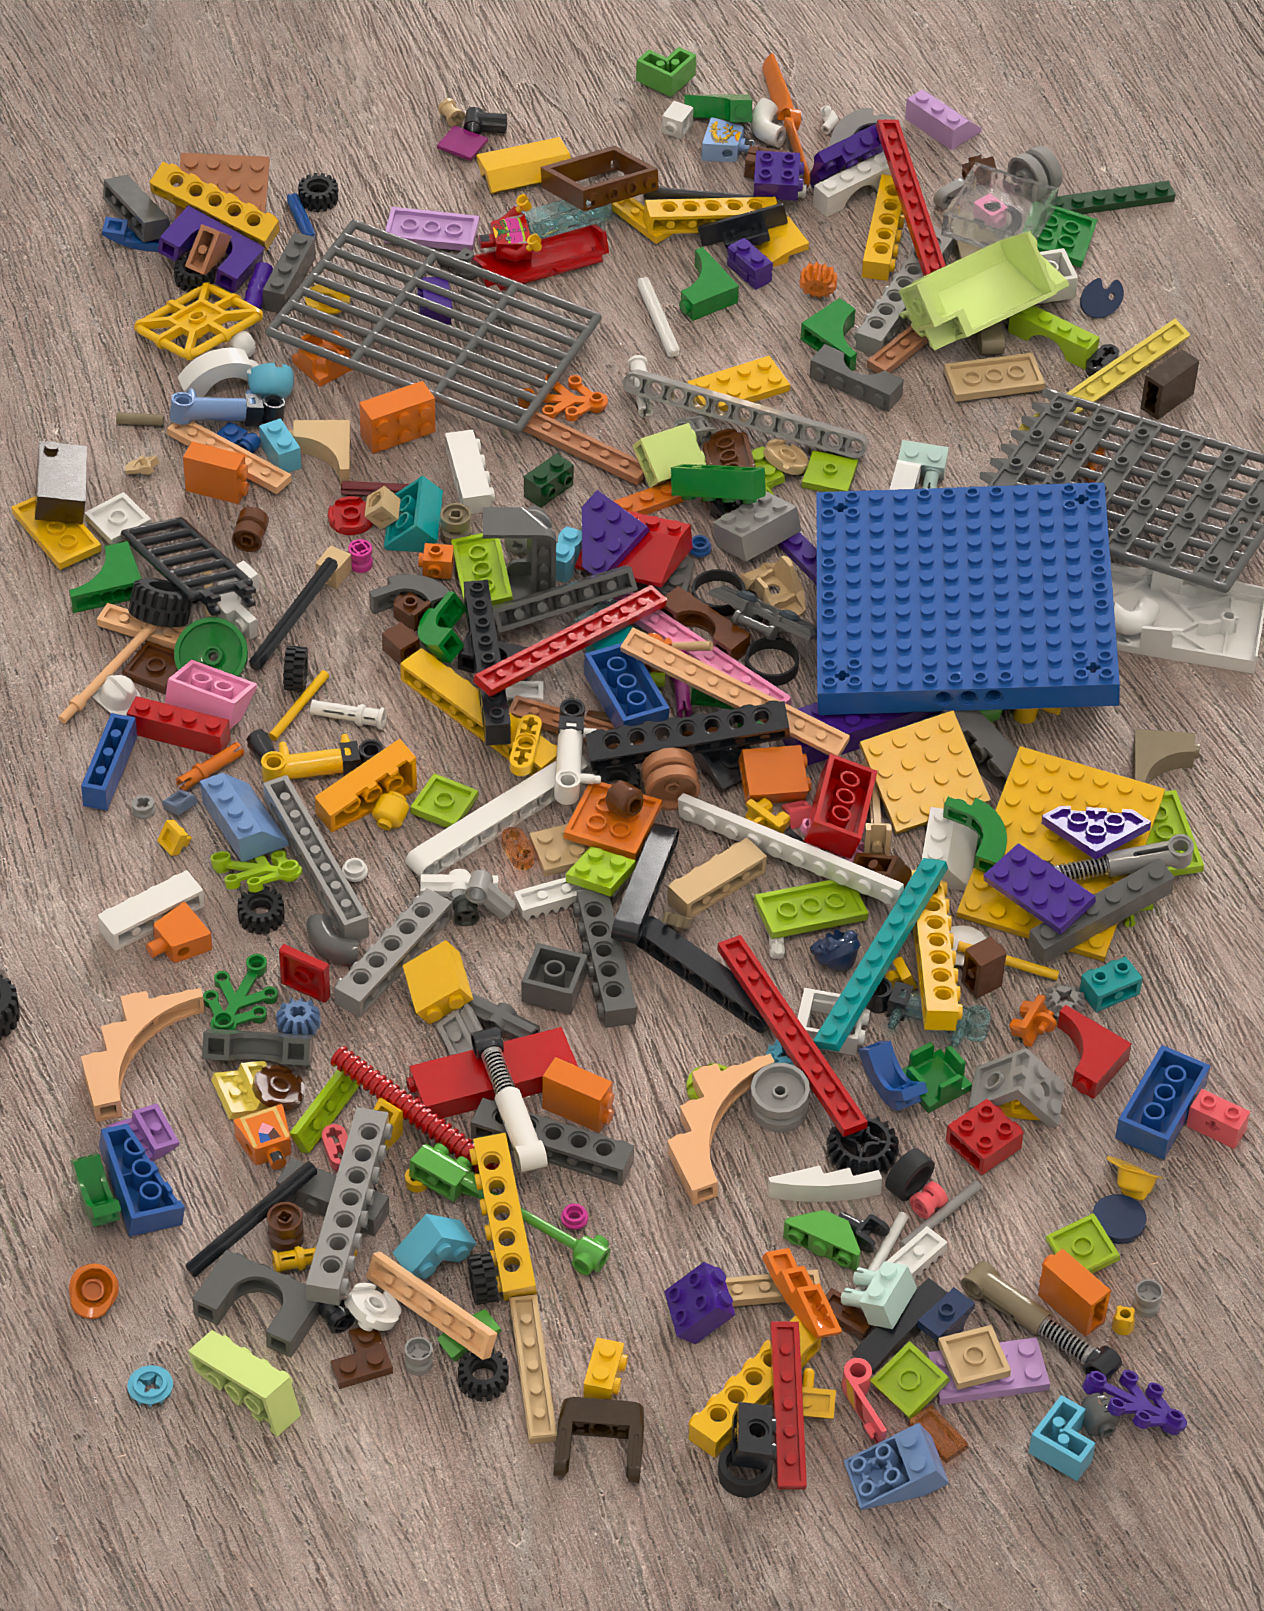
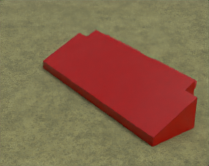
M590 223L540 237L542 248L538 252L532 250V260H520L516 263L509 260H498L495 258L492 250L474 255L475 258L472 259L471 264L526 284L603 262L602 255L609 253L607 234L605 230L596 224ZM481 278L482 282L486 287L497 285L500 291L508 289L507 287Z

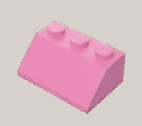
M191 660L168 679L165 703L228 719L231 729L242 720L257 688V684Z

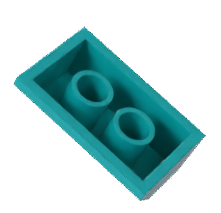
M422 475L395 494L401 499L398 520L386 526L384 549L422 552L425 543L435 544L438 540L443 490Z

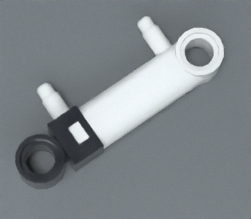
M575 698L564 700L560 705L554 797L557 802L564 805H571L578 801L580 784L601 783V776L581 774L583 738H586L585 734L597 729L584 728L585 706L582 701Z

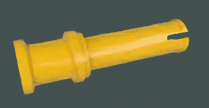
M297 1246L294 1247V1250L271 1251L274 1271L281 1273V1271L298 1269V1271L306 1269L307 1265L312 1264L316 1247L303 1249ZM355 1250L353 1256L357 1257V1250Z

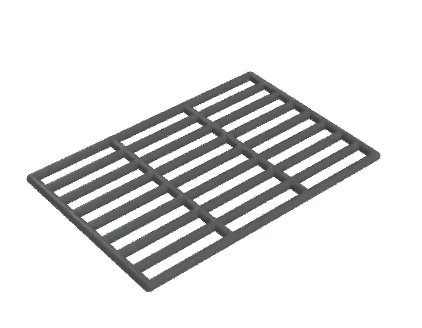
M354 219L351 220L265 329V334L399 388L414 383L359 362L362 357H369L437 384L433 391L430 390L435 397V402L520 434L602 319V315ZM355 230H359L424 255L427 258L422 263L352 236ZM345 243H348L417 271L411 276L341 248ZM337 256L407 284L403 289L335 264L331 260ZM437 260L508 289L503 294L435 268L432 265ZM325 269L393 295L396 299L391 303L320 274ZM425 274L438 277L459 287L496 300L498 303L495 307L424 281L422 278ZM313 283L386 310V312L381 317L309 288ZM415 287L424 289L488 316L485 321L415 295L412 291ZM516 292H520L588 318L590 321L587 325H584L513 297ZM304 296L376 325L372 330L299 303V301ZM405 301L478 328V330L473 335L401 306ZM509 305L579 332L580 335L575 339L503 310ZM292 310H295L365 339L359 344L288 315ZM396 314L466 341L468 344L463 349L391 321V319ZM497 319L570 346V349L565 353L493 324ZM281 324H285L354 351V354L351 358H348L277 329ZM384 328H387L458 357L453 363L381 335V332ZM487 332L558 359L560 363L557 367L483 339ZM374 342H377L448 371L444 376H440L370 347ZM479 346L551 375L546 381L476 354L473 351ZM469 360L541 388V390L535 395L466 368L463 365ZM456 374L528 401L531 404L525 409L453 381V378ZM448 388L521 418L517 423L445 396L442 393Z

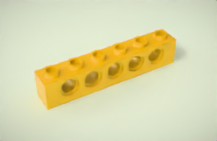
M163 161L149 181L151 193L184 210L189 205L252 241L257 242L265 247L264 251L266 252L280 231L279 220L273 214H265L259 211L255 205L240 201L232 193L226 194L220 191L216 185L201 181L195 174L183 172L175 164L171 163L169 165ZM176 183H181V184H182L181 186H178V187H174V186H173V185L176 184ZM194 193H201L200 196H192ZM213 203H220L219 206H211ZM232 213H240L238 216H231ZM253 222L259 223L257 226H250Z
M881 174L863 258L862 278L888 281L890 272L894 273L896 259H893V257L897 258L899 245L896 243L901 241L902 230H899V228L903 229L905 217L902 215L904 213L891 175Z
M776 197L645 200L643 220L647 234L699 233L697 228L699 225L776 205L777 201Z
M506 1133L473 1139L474 1149L469 1150L472 1166L478 1165L479 1174H474L477 1191L483 1190L484 1199H480L479 1202L482 1216L488 1215L489 1224L484 1225L487 1241H493L494 1250L489 1252L493 1258L494 1266L498 1267L499 1276H496L498 1293L503 1292L504 1301H508L509 1297L536 1295V1283ZM489 1163H497L499 1165L495 1170L485 1168ZM495 1188L504 1190L500 1195L490 1193ZM500 1213L509 1215L504 1221H499L495 1218ZM504 1239H512L514 1241L510 1246L500 1244ZM510 1264L519 1266V1269L515 1272L505 1270Z
M795 1315L790 1322H799L802 1369L821 1349L822 1338L816 1339ZM769 1339L763 1343L759 1353L754 1358L750 1357L744 1363L742 1370L736 1376L733 1375L727 1380L724 1389L718 1395H712L706 1407L700 1413L696 1412L688 1422V1439L714 1458L732 1441V1416L737 1404L732 1402L767 1405L773 1399L771 1367H768L771 1365Z

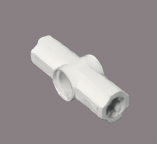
M464 869L452 870L449 875L421 874L420 895L428 888L453 901L455 897L465 894L471 874ZM492 875L493 884L498 888V876Z

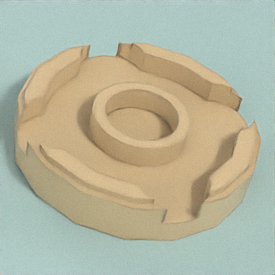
M773 439L767 443L763 451L764 456L775 468L791 475H800L805 472L809 460L804 451L793 444L788 446L785 444L786 441L782 439Z

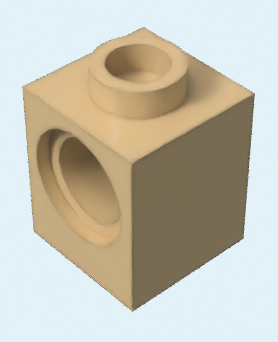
M383 486L367 496L365 517L379 529H383L398 520L401 499Z

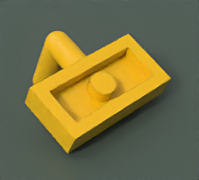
M806 1368L803 1372L802 1382L804 1417L834 1419L836 1390L813 1388L814 1370Z

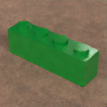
M680 464L671 467L672 496H681L682 500H693L695 497H702V501H714L716 498H722V502H735L736 499H741L746 504L757 503V499L766 496L765 468Z

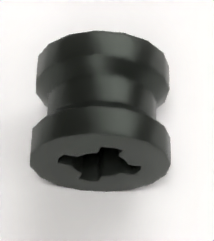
M465 894L453 899L452 908L455 911L453 917L457 925L471 926L477 923L480 918L479 911L477 910L478 904L470 902Z

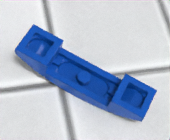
M112 217L105 218L102 235L129 248L158 252L159 239L143 242L128 227V220Z

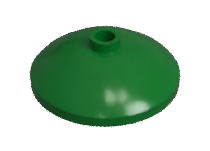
M217 617L202 618L188 625L179 635L174 649V660L178 670L189 661L194 660L239 677L248 659V647L241 631L233 623ZM217 654V660L210 661L211 655Z

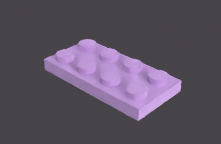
M391 207L385 231L430 248L458 251L467 248L473 251L479 227V216Z
M1037 1337L999 1342L1011 1369L1010 1377L959 1390L956 1389L941 1351L928 1352L927 1358L950 1379V1382L937 1394L939 1405L1049 1390L1050 1382Z

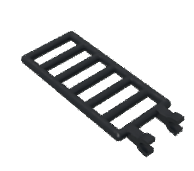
M183 517L121 531V537L128 541L130 546L188 600H200L206 606L211 616L221 614V609L217 606V602L221 601V594L235 592L241 598L245 607L256 606V601L253 600L251 595L256 593L252 579ZM176 527L181 528L180 530H175L139 539L135 537ZM187 537L192 538L191 540L173 543L165 546H160L151 549L147 548V546L170 542L178 539H183ZM199 547H202L204 549L164 559L157 558L159 556L182 552ZM212 557L215 559L212 561H207L172 570L168 568ZM215 569H226L225 571H220L186 580L180 579V577L194 575ZM233 578H236V579L238 580V581H234V582H230V583H225V584H221V585H217V586H212V587H208V588H204V589H199V590H195V591H193V590L191 589V588H194V587L203 586V585H207V584H211V583H216V582H220V581H224V580H229V579H233Z

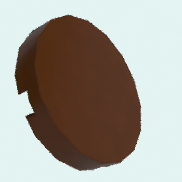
M270 1065L263 1067L261 1071L256 1073L252 1083V1090L255 1097L265 1106L271 1108L282 1104L284 1111H289L299 1107L305 1097L306 1086L299 1075L296 1077L292 1074L291 1069L279 1065Z

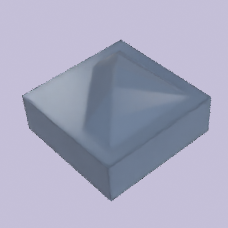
M180 789L165 799L162 805L164 810L180 815L198 803L195 795Z

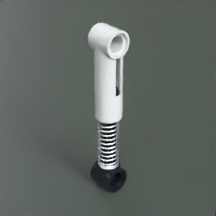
M494 1027L471 1033V1042L477 1059L481 1058L493 1085L496 1094L495 1102L512 1144L519 1172L522 1173L547 1167L548 1162L544 1145L541 1140H538L521 1092L518 1088H515L507 1063L505 1062L503 1055L504 1044L499 1028Z

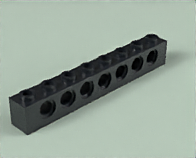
M488 580L464 582V606L475 674L501 661ZM477 686L486 746L511 744V721L506 690L504 689L489 697Z
M772 700L762 705L754 706L748 704L738 709H719L714 713H695L690 717L684 718L670 717L665 721H646L636 726L621 725L616 729L606 731L597 729L585 735L591 770L597 771L643 763L646 757L663 748H680L694 755L790 739V728L785 701ZM760 719L768 720V722L765 724L757 723V721ZM735 723L743 724V726L740 728L732 727V725ZM711 727L718 728L716 732L707 731ZM686 731L693 732V734L688 737L682 735ZM662 735L668 736V739L660 741L657 738ZM638 739L644 741L642 744L639 745L633 744V742ZM610 744H618V745H619V746H618L617 748H615V749H609V748H607Z

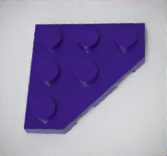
M599 490L582 506V567L591 576L615 569L650 531L644 523Z
M1059 806L1042 815L1041 822L1045 827L1095 860L1144 834L1151 828V821L1134 810L1122 809V813L1107 812V808L1086 807V811H1073L1071 806Z

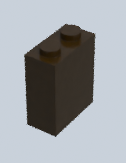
M1181 349L1145 375L1140 409L1158 420L1191 397L1195 390L1200 360Z

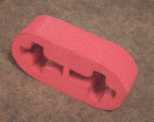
M330 1124L322 1131V1144L330 1166L338 1172L341 1163L338 1153H342L343 1156L348 1136L344 1127L338 1124ZM335 1135L338 1138V1143H334L333 1138L330 1136Z

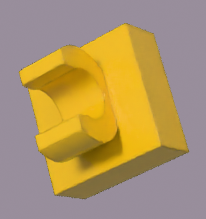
M166 820L157 841L171 856H177L180 854L182 847L189 845L192 837L188 836L184 831L185 829L180 827L175 820Z
M902 956L894 959L893 964L896 970L887 972L885 974L886 979L892 983L893 987L895 982L898 981L914 986L913 990L917 989L918 987Z

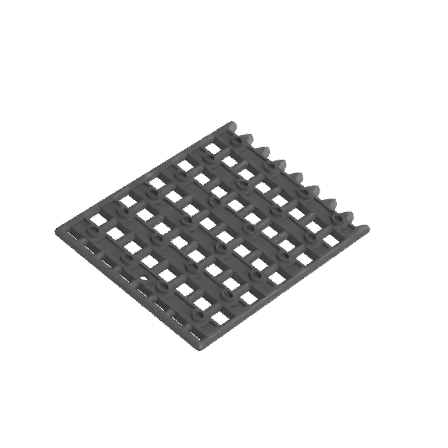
M1049 388L1043 389L1042 395L1051 400L1050 403L1032 402V409L1041 415L1039 417L1022 416L1021 422L1030 428L1029 431H1011V436L1020 443L1018 445L1001 444V451L1009 455V458L990 459V464L999 471L997 473L980 472V479L988 483V486L1028 485L1021 483L1025 477L1042 481V484L1077 483L1075 480L1078 476L1096 481L1095 483L1104 482L1106 509L1111 504L1129 509L1125 515L1107 510V520L1119 523L1115 530L1108 528L1110 557L1222 593L1230 591L1264 540V523L1259 522L1262 516H1264V469L1261 471L1245 466L1248 459L1264 464V454ZM1077 407L1094 413L1089 418L1073 412ZM1119 420L1135 424L1136 427L1131 431L1115 425ZM1067 421L1084 427L1081 431H1076L1063 426ZM1164 433L1177 437L1179 440L1174 444L1158 438ZM1109 434L1125 438L1126 441L1122 445L1105 439ZM1056 435L1074 439L1070 446L1053 441ZM1207 446L1223 452L1219 457L1201 451ZM1152 447L1168 451L1169 454L1164 458L1148 452ZM1099 448H1103L1116 454L1111 459L1095 453ZM1046 449H1051L1063 453L1060 459L1043 455ZM1197 460L1213 466L1210 471H1206L1191 465ZM1144 461L1160 467L1156 472L1138 466ZM1036 462L1053 467L1049 474L1032 468ZM1089 462L1106 468L1101 473L1085 467ZM1186 474L1203 481L1198 486L1182 481V478ZM1238 474L1255 478L1256 481L1251 485L1235 480ZM1134 475L1150 481L1146 486H1142L1128 480ZM1176 488L1193 495L1187 500L1171 494ZM1228 488L1247 494L1243 499L1227 495L1225 492ZM1123 489L1139 494V496L1134 501L1118 496V494ZM1220 502L1237 509L1232 514L1215 507ZM1165 503L1183 509L1180 514H1175L1161 508ZM1156 517L1173 524L1167 529L1151 524V522ZM1208 517H1212L1227 523L1224 528L1207 524L1205 521ZM1253 530L1257 531L1254 538L1249 537ZM1200 531L1217 538L1211 543L1195 538V536ZM1144 532L1163 538L1158 544L1141 537ZM1243 545L1247 546L1244 552H1239ZM1188 546L1207 552L1202 558L1186 553L1185 550ZM1134 547L1151 551L1152 554L1149 558H1145L1130 552ZM1233 560H1236L1237 563L1235 564V566L1230 567L1229 565L1231 564V562ZM1178 561H1182L1197 567L1192 573L1174 566ZM1222 575L1227 576L1224 582L1219 581Z

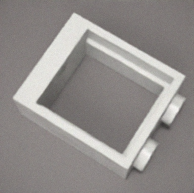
M804 988L798 1019L812 1040H814L820 1030L809 1028L812 1011L829 1014L841 994ZM866 1007L855 1024L853 1035L847 1037L838 1053L856 1056L858 1045H864L866 1030H862L863 1025L868 1026L870 1010H867Z

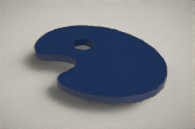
M1097 278L1087 284L1080 297V307L1083 313L1091 318H1103L1117 310L1124 296L1121 282L1114 280L1107 289L1103 288L1101 278ZM1110 293L1113 294V300L1109 299Z

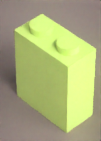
M689 423L641 438L632 445L649 488L671 481V467L680 464L706 465L705 455L700 451L696 441V434L691 429Z

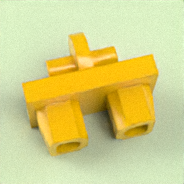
M766 798L755 802L753 799L746 802L748 810L745 819L782 834L790 826V816L784 811L774 816L772 814L773 805Z

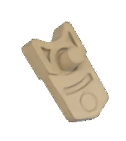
M140 456L138 460H132L125 465L126 474L142 473L148 476L154 473L153 467L160 462L157 456L146 458Z

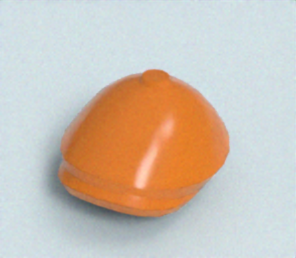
M94 1263L83 1265L73 1273L69 1284L71 1307L77 1315L86 1319H98L113 1305L119 1291V1282L113 1271L102 1264Z

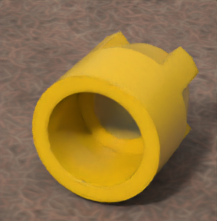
M1121 1305L1116 1307L1112 1320V1329L1115 1333L1123 1336L1132 1333L1135 1325V1309L1133 1307L1128 1308Z

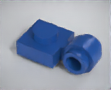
M232 422L227 423L216 433L251 453L259 449L261 444L257 434H249L247 430Z

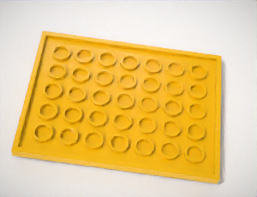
M1020 746L995 810L1006 828V854L1019 843L1053 865H1064V863L1068 865L1069 862L1073 863V861L1077 863L1078 860H1090L1092 857L1041 824L1042 815L1059 806H1071L1073 811H1086V807L1107 808V812L1122 813V809L1134 810L1151 821L1150 830L1112 851L1146 845L1162 803L1165 789ZM973 868L956 917L1029 939L1030 930L1043 922L987 884L983 877L985 872ZM1104 873L1103 877L1101 874H1099V877L1094 875V878L1090 876L1089 879L1085 877V880L1083 878L1081 880L1077 879L1076 883L1094 895L1131 874L1109 878ZM1118 923L1068 951L1105 962Z

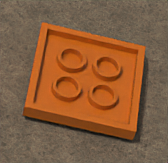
M604 782L588 784L564 830V839L636 860L662 807V800L643 794V807L641 811L633 817L622 818L609 810L606 805L607 791L612 785Z

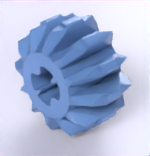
M302 997L299 1001H294L290 998L289 1004L282 1003L280 1010L276 1013L277 1029L280 1033L315 1036L317 1029L321 1025L320 1011L318 1007L314 1006L312 1000L304 1002Z

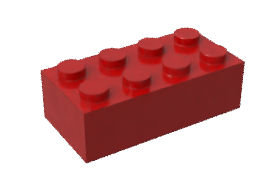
M830 753L820 774L804 842L852 859L862 839L877 770Z

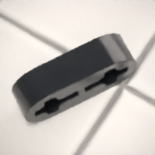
M1112 344L1102 345L1087 360L1086 374L1091 377L1119 357L1118 347Z

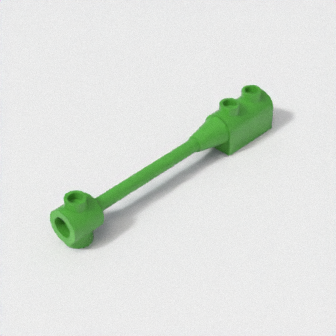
M438 1143L432 1147L424 1144L410 1160L409 1176L449 1200L455 1202L462 1193L478 1199H484L483 1190L477 1191L475 1173L471 1169L470 1161L462 1156L458 1157L457 1160L449 1157V1151L444 1145ZM494 1191L490 1192L493 1195H499ZM520 1207L524 1222L573 1250L572 1265L579 1273L589 1275L592 1271L596 1273L601 1271L611 1252V1249L608 1248L609 1242L605 1237L596 1235L594 1238L585 1235L580 1239H576Z

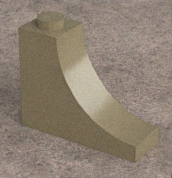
M1135 729L1132 779L1149 784L1154 778L1167 771L1192 768L1194 758H1199L1200 744L1195 743V733Z

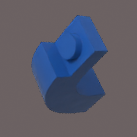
M879 1041L858 1049L863 1067L871 1084L890 1108L899 1111L921 1102L919 1095L928 1092L925 1082L912 1081L905 1075L898 1063L891 1041Z

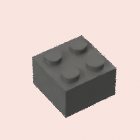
M537 943L521 982V1001L572 1014L587 975V955Z

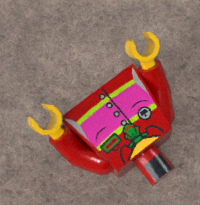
M525 194L517 197V207L514 206L504 216L490 223V234L479 235L480 249L493 248L495 258L498 260H509L515 263L520 260H532V250L538 252L542 248L540 244L541 238L538 234L530 235L525 214L521 213L522 211L528 212L532 208V204Z

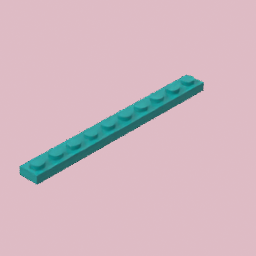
M929 858L922 859L813 1041L819 1049L840 1051L947 872L948 865L946 861Z

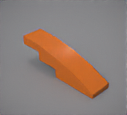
M785 1248L765 1252L762 1260L783 1298L801 1323L816 1339L840 1334L842 1330L821 1285H813L805 1266H797L790 1249Z

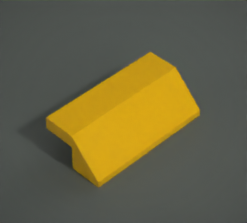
M560 137L476 155L481 177L486 176L490 194L540 184V167L571 158L568 149Z

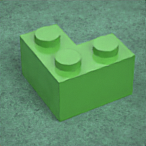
M678 47L667 58L648 50L637 60L636 81L670 97L696 75V54L681 47Z

